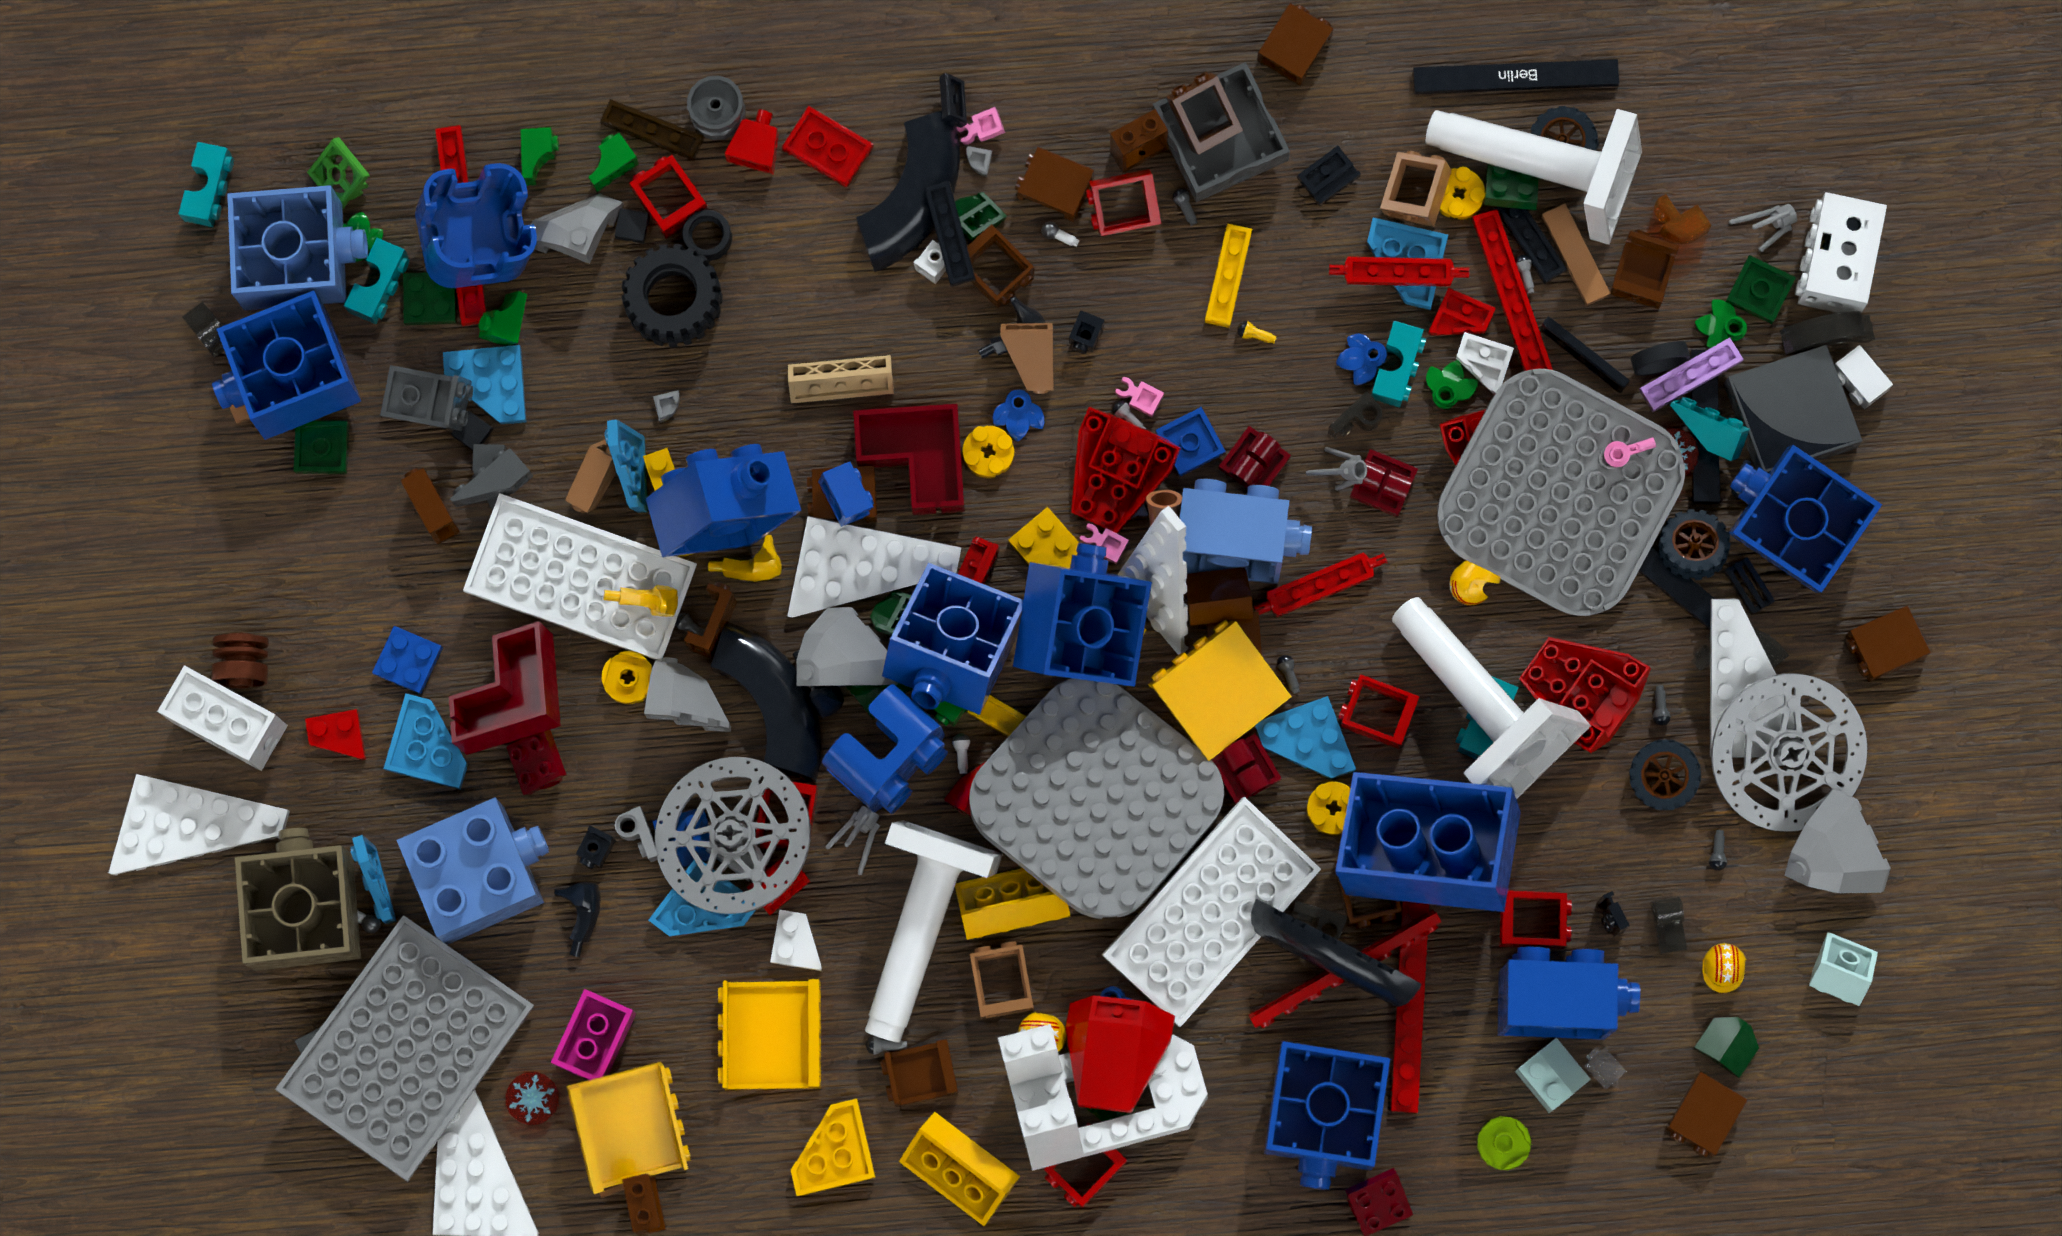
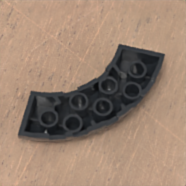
M942 111L904 122L908 140V154L906 165L898 184L891 194L877 207L856 217L874 273L902 260L905 255L918 248L922 241L935 230L925 187L950 181L954 195L960 169V142L956 124H951L950 120H942Z
M726 622L711 664L713 672L733 680L744 688L760 708L767 734L764 762L782 773L816 782L821 762V728L818 713L810 702L811 698L809 697L810 691L808 687L797 686V669L773 644L744 627Z
M1258 899L1254 902L1251 911V924L1255 932L1263 939L1393 1006L1401 1007L1407 1004L1420 989L1421 983Z

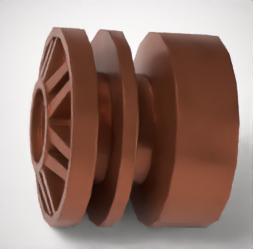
M230 633L213 637V645L218 648L212 651V655L224 661L212 665V681L233 689H249L267 684L268 666L256 661L268 657V652L263 650L269 646L268 638L250 633Z

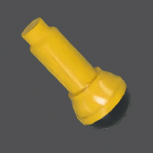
M1249 321L1241 322L1237 328L1239 336L1243 339L1255 338L1267 343H1275L1277 337L1272 333L1255 328Z

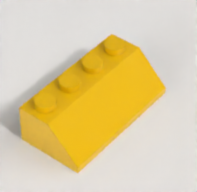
M1023 868L995 874L988 878L981 877L955 884L967 940L1071 916L1068 904Z
M936 1112L921 1126L899 1160L902 1165L983 1226L987 1224L1020 1178L1018 1174Z

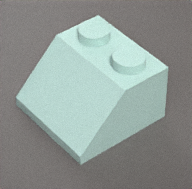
M1827 932L1814 965L1809 986L1816 988L1820 992H1826L1841 998L1847 1003L1860 1006L1872 983L1878 952Z
M1557 1038L1515 1071L1549 1113L1591 1080Z

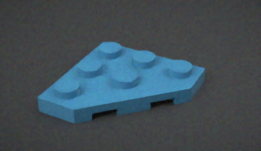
M1373 217L1367 246L1374 257L1443 259L1448 235ZM1393 285L1405 304L1431 310L1436 286Z
M520 345L443 352L444 375H457L472 381L471 385L474 390L471 401L486 411L501 425L526 422Z
M617 419L609 420L605 430V441L608 444L627 505L637 513L648 512L645 499L647 498L646 465L643 456H645V436Z
M405 693L383 769L461 790L468 764L459 748L452 744L451 734L435 705L430 699Z
M1328 696L1263 719L1254 726L1259 740L1266 751L1280 755L1288 761L1313 770L1330 780L1356 771Z
M363 835L352 838L354 846L350 847L354 862H358L363 872L362 881L366 891L369 890L375 902L373 906L377 919H381L386 925L397 922L376 846Z
M693 860L686 873L693 881L699 882L703 873L696 861ZM718 881L714 887V892L733 894L743 892L730 881ZM706 887L703 888L701 894L704 893ZM672 888L648 921L668 936H677L745 926L756 910L739 914L713 913L689 903Z

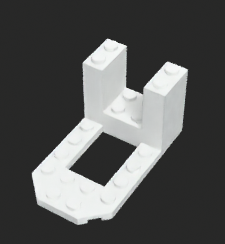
M1051 1024L998 1038L1032 1171L1188 1130L1194 1122L1199 1109L1203 1107L1208 1099L1194 1045L1172 1034L1171 1043L1148 1082L1155 1108L1078 1128L1072 1102L1066 1087V1083L1074 1081L1070 1053L1058 1055Z

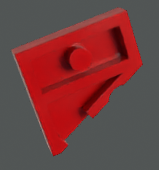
M1448 288L1428 334L1431 336L1461 335L1464 332L1469 334H1485L1496 308Z
M357 709L305 719L310 746L330 750L341 755H348L359 760H366L359 711Z

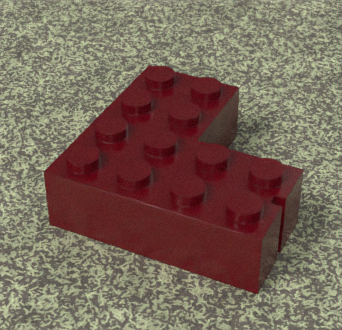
M958 404L853 411L858 467L909 465L913 515L936 514V509L941 508V513L965 512Z
M539 621L493 635L495 682L449 696L450 718L454 720L450 722L452 744L466 755L561 726L553 633Z

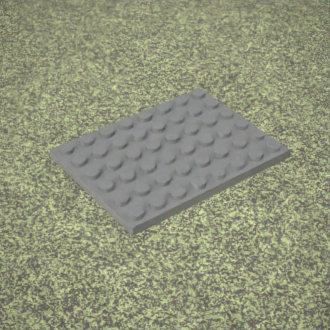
M403 915L275 1090L408 1182L532 1011L534 1005Z

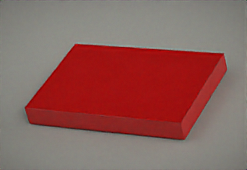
M808 106L781 148L786 153L847 188L874 145Z

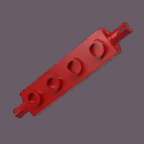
M1347 257L1345 265L1329 264V275H1344L1346 283L1350 285L1450 287L1453 278H1469L1470 271L1469 267H1454L1452 259Z
M1363 552L1267 592V601L1253 606L1254 611L1259 612V615L1272 611L1277 617H1280L1374 577L1373 568L1387 563L1385 554L1382 553L1369 559Z

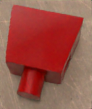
M758 110L755 121L748 119L741 121L726 149L725 157L727 162L774 174L779 133L776 127L770 126L772 113L766 110Z

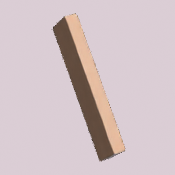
M1566 204L1543 213L1541 217L1585 305H1591L1610 296L1611 293Z

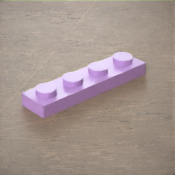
M1728 338L1646 384L1639 391L1651 411L1654 412L1743 361V358L1731 338Z

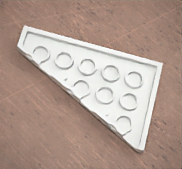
M1168 506L1159 513L1118 575L1152 582L1146 617L1150 620L1154 630L1160 632L1179 655L1188 650V647L1184 644V636L1188 634L1186 623L1188 621V606L1184 603L1183 595L1187 592V563L1183 561V551L1186 550V526Z
M808 516L787 616L796 617L918 584L928 562L956 573L961 547L849 524L841 527L839 522Z
M1711 599L1710 757L1716 726L1730 702L1753 683L1776 675L1738 599ZM1778 695L1763 701L1750 711L1748 718L1755 721L1783 706L1784 695ZM1790 712L1786 729H1795L1793 712ZM1782 714L1765 722L1763 726L1779 731ZM1739 718L1736 719V722L1742 723ZM1759 730L1756 731V735L1768 744L1772 735ZM1737 731L1735 735L1732 758L1744 757L1746 735L1741 731ZM1796 736L1795 738H1791V739L1797 740V739H1800V738H1799L1798 736ZM1752 741L1751 757H1760L1765 753V750L1755 741ZM1792 748L1788 749L1789 754L1786 755L1787 757L1791 756L1790 751L1792 750Z
M136 774L109 874L116 876L129 871H138L151 866L176 862V860L198 857L206 853H215L232 849L236 846L278 838L279 831L286 827L290 811Z
M474 1090L437 1142L433 1235L539 1236V1232L522 1197L516 1179L510 1170L504 1152L499 1145L493 1127L484 1111L481 1100L476 1090Z

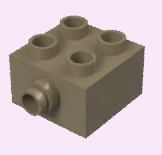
M289 828L279 831L278 840L280 842L275 844L276 853L235 857L242 963L259 971L361 959L354 862L351 852L342 845L313 848V841L308 840L309 833L307 828Z

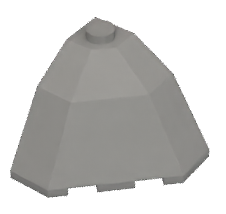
M599 193L533 220L531 224H534L537 234V242L534 249L547 254L549 248L590 264L607 224L614 227L620 208L622 209L624 203Z
M852 607L827 608L804 634L797 656V686L898 685V682L882 676L887 649L880 643V638L869 626H865L857 617L858 614Z
M665 657L662 658V661H655L651 670L644 710L647 719L674 720L676 725L703 726L705 731L731 732V725L706 679L683 664H679L676 658Z
M1834 789L1805 824L1791 851L1785 876L1805 886L1835 893H1882L1885 890L1891 867L1887 859H1883L1877 847L1879 842L1870 824H1866L1860 812L1863 809L1858 799Z

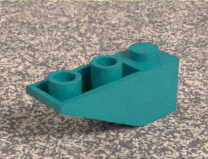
M1686 397L1671 402L1670 406L1707 451L1729 461L1740 457L1750 431L1749 428L1743 426L1744 423L1735 418L1726 419L1719 416V411L1708 407L1703 409L1696 406V401Z

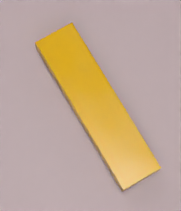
M1227 223L1205 323L1230 328L1252 234L1251 228Z

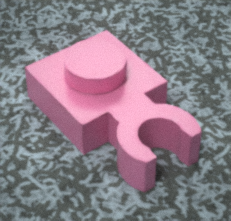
M995 107L971 116L972 124H967L962 128L956 127L959 133L963 131L969 132L966 137L961 138V142L964 145L972 143L977 136L983 142L1005 133L999 113Z
M1123 377L1122 383L1126 384L1129 388L1127 391L1116 389L1115 394L1122 399L1131 398L1130 407L1153 417L1164 396V392L1142 381L1136 387L1131 379Z
M1088 523L1086 528L1093 532V536L1086 538L1081 535L1080 541L1083 544L1107 547L1104 558L1117 565L1129 540L1107 528L1101 534L1095 525Z

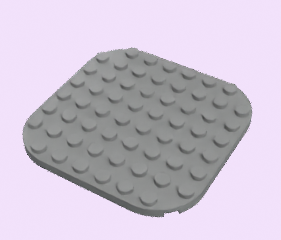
M1549 369L1527 370L1505 381L1492 397L1440 495L1437 508L1439 530L1448 547L1460 558L1500 576V579L1545 604L1570 615L1589 616L1598 614L1616 605L1629 590L1679 497L1685 479V463L1683 462L1678 443L1669 432L1656 423L1560 372ZM1652 437L1655 440L1656 448L1630 455L1629 461L1622 467L1610 466L1604 459V450L1611 442L1620 441L1630 445Z
M1071 678L1055 686L982 765L971 784L969 805L972 820L978 831L990 843L1070 907L1093 918L1102 919V917L1115 916L1119 918L1141 907L1212 826L1222 807L1224 785L1221 774L1212 760L1207 761L1197 746L1123 688L1112 683Z

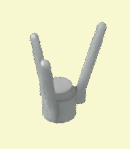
M1785 204L1781 207L1777 205L1768 210L1731 219L1729 224L1733 225L1770 215L1769 218L1752 225L1754 230L1770 223L1775 228H1781L1759 247V251L1763 252L1784 233L1792 230L1791 224L1797 222V215L1790 204Z
M1325 447V452L1347 460L1338 469L1306 471L1308 476L1340 474L1348 481L1335 486V490L1338 491L1354 484H1362L1363 479L1367 475V466L1361 460L1360 455H1351Z
M861 806L859 811L853 813L850 820L825 846L826 849H830L852 825L855 828L845 842V847L850 846L859 831L866 834L869 830V836L857 872L858 875L863 874L875 833L880 827L876 823L879 815L875 812L873 813L869 808Z

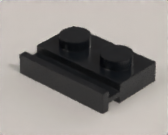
M1336 146L1298 174L1297 179L1312 198L1314 197L1318 202L1317 204L1321 206L1358 179L1361 173L1356 170L1354 164L1341 148Z
M1611 891L1603 895L1597 901L1598 906L1602 904L1605 909L1602 913L1604 917L1601 918L1605 930L1608 933L1612 932L1615 937L1623 933L1630 925L1619 903L1613 902L1612 896L1614 893Z

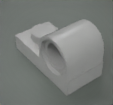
M639 806L619 815L615 820V830L619 836L626 841L641 838V842L637 844L642 857L647 856L650 862L658 860L655 842L642 808ZM626 821L635 822V828L630 833L622 831V825Z

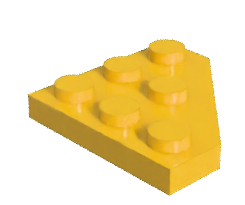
M858 1099L832 1104L825 1113L824 1118L812 1134L803 1152L791 1168L797 1197L876 1178Z

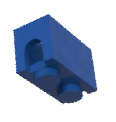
M850 461L823 472L818 481L841 527L870 514L869 510L873 508L874 504L870 492L865 491L861 483L862 477L857 468H853Z

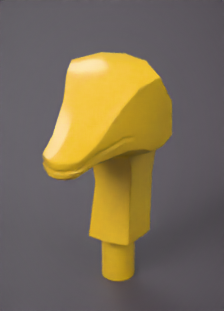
M766 535L760 551L754 558L739 561L724 557L723 561H709L708 570L710 572H723L724 576L728 578L764 581L780 575L782 565L775 550L772 535Z
M656 585L650 590L620 587V591L604 590L603 600L615 601L619 605L647 607L650 609L651 615L674 617L678 606L677 589L664 585Z

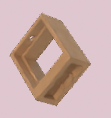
M1407 151V153L1397 152L1380 206L1386 218L1434 227L1452 171L1446 160L1437 155L1424 157L1414 151ZM1406 166L1436 171L1425 207L1396 201Z
M1016 941L1001 944L1000 949L991 950L990 946L974 949L975 953L970 954L981 1020L1034 1010L1023 946L1017 945ZM1017 955L1025 998L986 1005L978 962Z

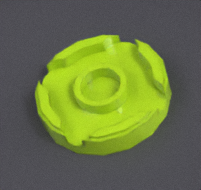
M1500 1116L1491 1119L1481 1128L1477 1139L1480 1157L1488 1166L1497 1170H1511L1519 1167L1527 1159L1531 1147L1528 1129L1520 1121L1511 1117Z

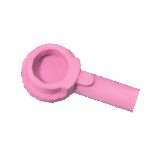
M1652 437L1630 445L1620 441L1611 442L1604 450V459L1610 466L1622 467L1629 461L1630 455L1656 448L1655 440Z

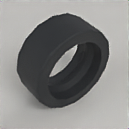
M706 209L697 211L688 217L683 226L682 236L686 249L689 247L695 249L699 256L704 255L708 261L721 258L731 246L732 233L729 223L723 215L716 211ZM703 222H714L722 230V240L719 245L709 250L697 247L692 239L695 227Z

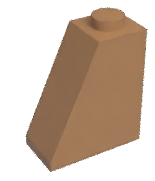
M1053 323L1001 324L1000 336L1027 391L1045 394L1048 393V390H1053Z
M605 440L589 447L565 499L578 512L588 513L596 509L616 475L615 465Z

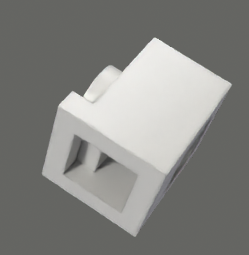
M932 240L920 257L914 261V267L916 271L934 284L938 282L946 268L940 245ZM937 254L940 258L934 261L931 259V256Z

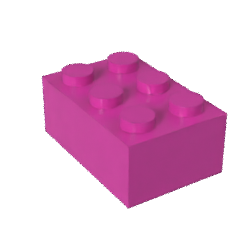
M584 989L551 1063L587 1080L609 1075L637 1013L632 1009Z

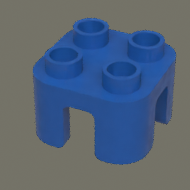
M496 163L485 165L478 180L473 182L457 183L455 169L441 170L428 178L416 206L415 218L425 267L428 275L434 282L446 288H460L507 282L521 275L536 246L537 234L534 224L524 225L522 208L527 200L528 192L525 180L518 170L507 164Z
M891 684L869 705V712L877 719V727L896 744L893 750L884 759H877L853 736L845 733L832 745L822 760V764L827 768L826 770L873 813L882 807L890 814L895 813L913 792L908 787L909 783L907 780L918 768L926 775H929L948 754V751L944 748L945 744L942 742L945 736L942 727L896 685Z

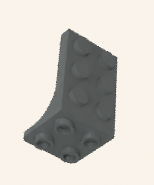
M390 365L380 416L462 432L463 426H466L468 421L467 403L473 396L474 388L471 385L472 381L457 375L446 376Z

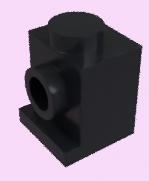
M1080 310L1069 336V344L1073 345L1072 349L1081 354H1086L1087 351L1093 353L1104 329L1105 320ZM1083 333H1088L1091 337L1090 339L1086 340L1084 338H1081V335Z
M589 825L576 855L580 858L579 863L590 869H593L594 866L602 868L616 840L614 837ZM591 844L598 845V850L594 853L589 852Z

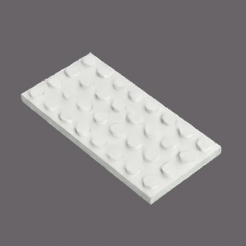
M499 493L463 592L622 649L640 653L653 660L662 661L697 564L677 556L662 557L660 550ZM656 585H664L677 589L678 606L674 617L651 615L650 609L647 607L619 605L615 601L603 600L604 590L620 591V587L650 590Z
M1242 797L1101 955L1158 1008L1175 1015L1174 1023L1181 1027L1260 939L1261 936L1255 932L1251 924V911L1256 899L1284 912L1321 868L1251 802Z

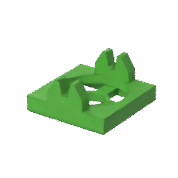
M339 137L332 139L307 171L317 186L331 185L333 187V185L339 184L345 191L343 193L335 191L342 203V209L350 200L362 195L363 189L369 187L365 181L370 175ZM340 155L343 157L339 164L333 163L337 160L335 156ZM348 166L353 171L352 184L346 179L345 170ZM325 167L327 169V180L325 175ZM334 167L340 171L341 177L339 181L334 180L332 177Z

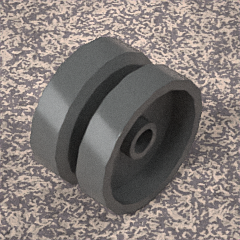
M708 76L699 80L691 88L687 97V109L695 130L711 140H724L734 136L741 121L746 118L745 104L738 86L728 78Z

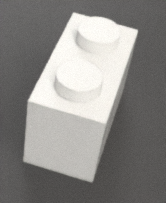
M1860 345L1834 365L1841 385L1848 389L1852 401L1858 406L1861 405L1864 410L1888 392L1893 385Z

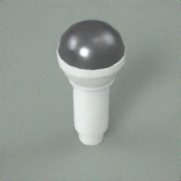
M960 733L954 736L952 744L955 751H957L960 774H967V750L970 745V739L966 734Z

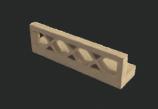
M891 355L788 365L791 403L894 394ZM886 365V367L874 368L875 366ZM850 368H858L856 370H848ZM831 370L829 373H823V371ZM795 373H806L805 375L794 376Z

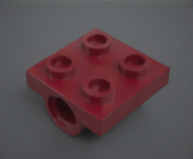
M1248 426L1221 462L1218 469L1247 489L1251 485L1270 486L1291 458V454L1283 450L1280 444L1268 434L1258 432L1251 426Z
M1370 449L1364 461L1367 466V475L1363 479L1362 484L1354 485L1350 498L1398 518L1418 468Z
M551 730L521 738L506 747L523 796L553 787L563 781L562 777L567 775Z
M1256 733L1229 745L1211 759L1217 766L1223 780V785L1235 805L1242 797L1249 799L1282 780Z
M1394 1168L1345 1189L1348 1204L1363 1236H1369L1413 1216L1404 1189Z

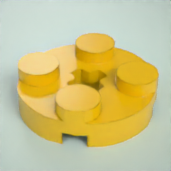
M1469 168L1451 169L1452 171L1439 212L1449 218H1458V220L1468 219L1480 210L1485 198V187L1480 177L1470 171ZM1454 189H1463L1465 191V198H1454Z
M995 426L976 427L964 441L962 453L965 464L976 476L994 478L1011 467L1014 460L1012 438L1001 428ZM992 446L996 454L985 458L984 452L981 450Z
M634 651L619 653L610 658L603 667L601 678L605 691L613 700L622 704H634L644 701L648 692L652 665L640 653ZM628 671H632V676L635 677L634 682L631 681L629 684H625V680L621 679L622 674L627 675Z
M1327 782L1319 785L1311 793L1307 803V815L1314 827L1321 833L1327 835L1342 834L1351 789L1346 784ZM1337 802V806L1341 807V812L1337 811L1335 815H1330V810L1326 809V805Z

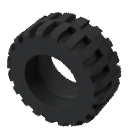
M667 244L659 245L660 250L654 252L652 248L646 250L647 256L644 258L638 256L634 260L635 266L633 268L628 267L625 273L627 279L622 282V302L632 326L641 333L643 338L648 341L652 339L659 346L668 343L669 347H678L680 342H684L686 346L692 344L691 339L697 337L700 340L705 336L704 331L706 329L711 330L714 327L715 317L719 318L721 313L720 304H722L723 300L721 286L715 269L709 264L708 259L704 255L699 256L697 251L691 247L685 250L680 244H674V248H668ZM682 276L691 280L696 288V298L693 304L683 313L674 316H664L654 312L648 301V295L652 287L665 277Z

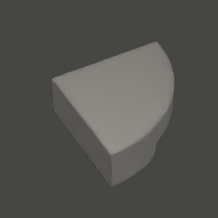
M967 146L966 153L969 165L976 173L987 177L992 151Z
M679 391L653 396L659 422L661 423L671 418L679 406Z

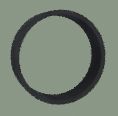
M1683 341L1652 346L1637 352L1631 357L1634 373L1638 376L1653 375L1672 370L1690 360L1687 344Z

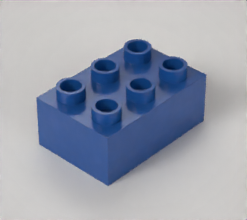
M1353 772L1335 870L1345 894L1349 896L1504 912L1521 814L1513 787Z

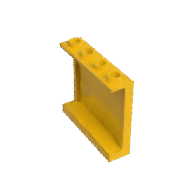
M1227 620L1219 623L1214 628V634L1208 638L1203 636L1193 644L1194 649L1188 654L1185 652L1179 654L1172 660L1174 664L1167 670L1162 668L1151 676L1153 681L1148 684L1156 691L1207 761L1214 758L1292 697L1236 621L1227 622Z
M808 979V981L791 982L723 981V987L718 988V1003H723V1014H718V1029L723 1030V1041H718V1056L723 1057V1067H718V1083L723 1084L725 1090L821 1089L820 980Z
M661 1062L567 1086L590 1188L593 1194L604 1192V1188L622 1184V1179L642 1174L652 1176L679 1168L688 1169L687 1161H691L688 1146H683L681 1136L685 1135L681 1119H676L674 1110L679 1109L675 1093L670 1094L668 1085L673 1083L669 1067L664 1068Z

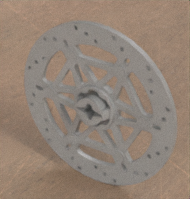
M1796 673L1773 675L1761 679L1740 692L1730 702L1720 717L1714 732L1711 748L1714 778L1719 791L1730 807L1740 816L1757 826L1785 832L1803 830L1804 823L1808 822L1817 810L1816 808H1819L1832 790L1836 789L1852 797L1861 782L1867 760V739L1864 725L1851 701L1840 690L1826 681ZM1778 695H1784L1783 706L1755 721L1748 718L1750 711L1763 701ZM1801 696H1810L1825 704L1834 713V719L1825 722L1801 707ZM1790 712H1793L1795 729H1786ZM1782 714L1779 731L1763 726L1765 722ZM1804 714L1818 723L1819 726L1802 732L1800 715ZM1737 718H1739L1742 721L1741 724L1736 722ZM1757 730L1772 735L1768 744L1756 735ZM1737 731H1741L1746 735L1744 768L1734 772L1732 763L1733 742ZM1825 732L1823 737L1811 745L1809 736ZM1844 733L1846 760L1842 773L1837 774L1833 771L1835 736ZM1796 736H1798V737L1800 738V739H1797V740L1791 739V738H1795ZM1752 741H1755L1765 750V753L1751 763ZM1828 742L1827 762L1824 764L1814 755V752ZM1792 748V750L1790 751L1791 756L1787 757L1786 755L1789 754L1788 749ZM1767 760L1770 768L1754 774L1753 771ZM1811 761L1823 771L1821 775L1807 770ZM1784 765L1788 766V767H1783V769L1779 768V766H1784ZM1776 773L1778 791L1768 787L1760 779ZM1800 774L1815 779V782L1796 791ZM1784 776H1792L1788 793H1785ZM1738 780V783L1732 785L1734 781ZM1838 781L1842 783L1841 787L1837 785ZM1750 783L1757 785L1778 799V808L1774 810L1758 804L1746 794L1744 787ZM1823 784L1830 787V792L1815 804L1799 810L1794 809L1796 799Z
M727 757L713 760L685 775L665 799L659 812L655 829V848L658 853V863L671 887L694 906L720 914H739L753 911L781 896L792 885L802 870L811 840L808 809L796 786L786 775L773 766L745 757ZM740 777L752 780L749 788L746 790L715 792L712 788L713 782L725 778ZM764 777L762 783L759 784L761 778ZM700 782L703 783V785H704L703 788L700 787V785H699ZM766 789H771L782 801L789 818L787 823L779 824L762 797ZM695 794H698L701 798V803L685 831H677L678 820L684 807ZM743 796L733 811H730L721 801V798ZM752 798L753 802L748 816L741 814L740 811ZM713 801L724 811V814L716 818L711 806ZM758 805H761L769 818V824L753 822ZM706 809L712 824L695 829L703 811ZM735 818L736 820H738L739 822H742L743 824L746 823L747 826H748V828L743 827V826L740 825L738 822H736V821H734V820H730V819ZM756 829L773 830V833L770 835L756 838ZM791 829H797L796 832H790ZM710 833L709 842L693 840L694 836ZM671 838H676L675 841H669ZM789 839V846L784 860L775 873L768 877L764 869L778 842ZM771 841L764 857L759 862L754 846ZM717 843H722L728 849L734 850V852H729L723 847L719 848ZM679 847L688 848L702 871L703 875L699 882L693 881L682 867L677 854ZM695 847L712 848L706 866L696 852ZM748 852L753 861L754 869H750L741 859ZM717 855L725 857V860L717 870L712 872ZM732 860H735L744 870V873L723 875V872ZM751 879L754 884L753 889L740 893L725 894L714 892V887L718 881ZM762 883H765L766 889L762 887ZM706 887L704 893L701 894L703 888Z

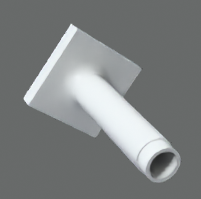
M1620 109L1616 110L1602 152L1439 110L1434 111L1426 133V144L1429 146L1586 191L1587 195L1583 204L1589 237L1591 240L1610 245L1642 154L1637 114Z
M1419 597L1405 602L1392 617V622L1399 628L1405 639L1494 742L1464 772L1472 784L1513 787L1517 799L1591 727L1579 711L1540 698L1523 713L1434 611L1427 607Z
M904 820L891 824L885 844L917 854L918 862L865 1029L869 1034L898 1043L901 1041L904 1029L907 1028L959 874L965 870L986 878L997 874L1003 855L1002 853Z

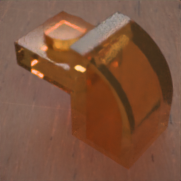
M1664 194L1657 199L1654 205L1656 217L1660 222H1665L1659 233L1664 238L1674 241L1675 244L1691 243L1707 234L1712 226L1698 204L1679 214L1667 194Z

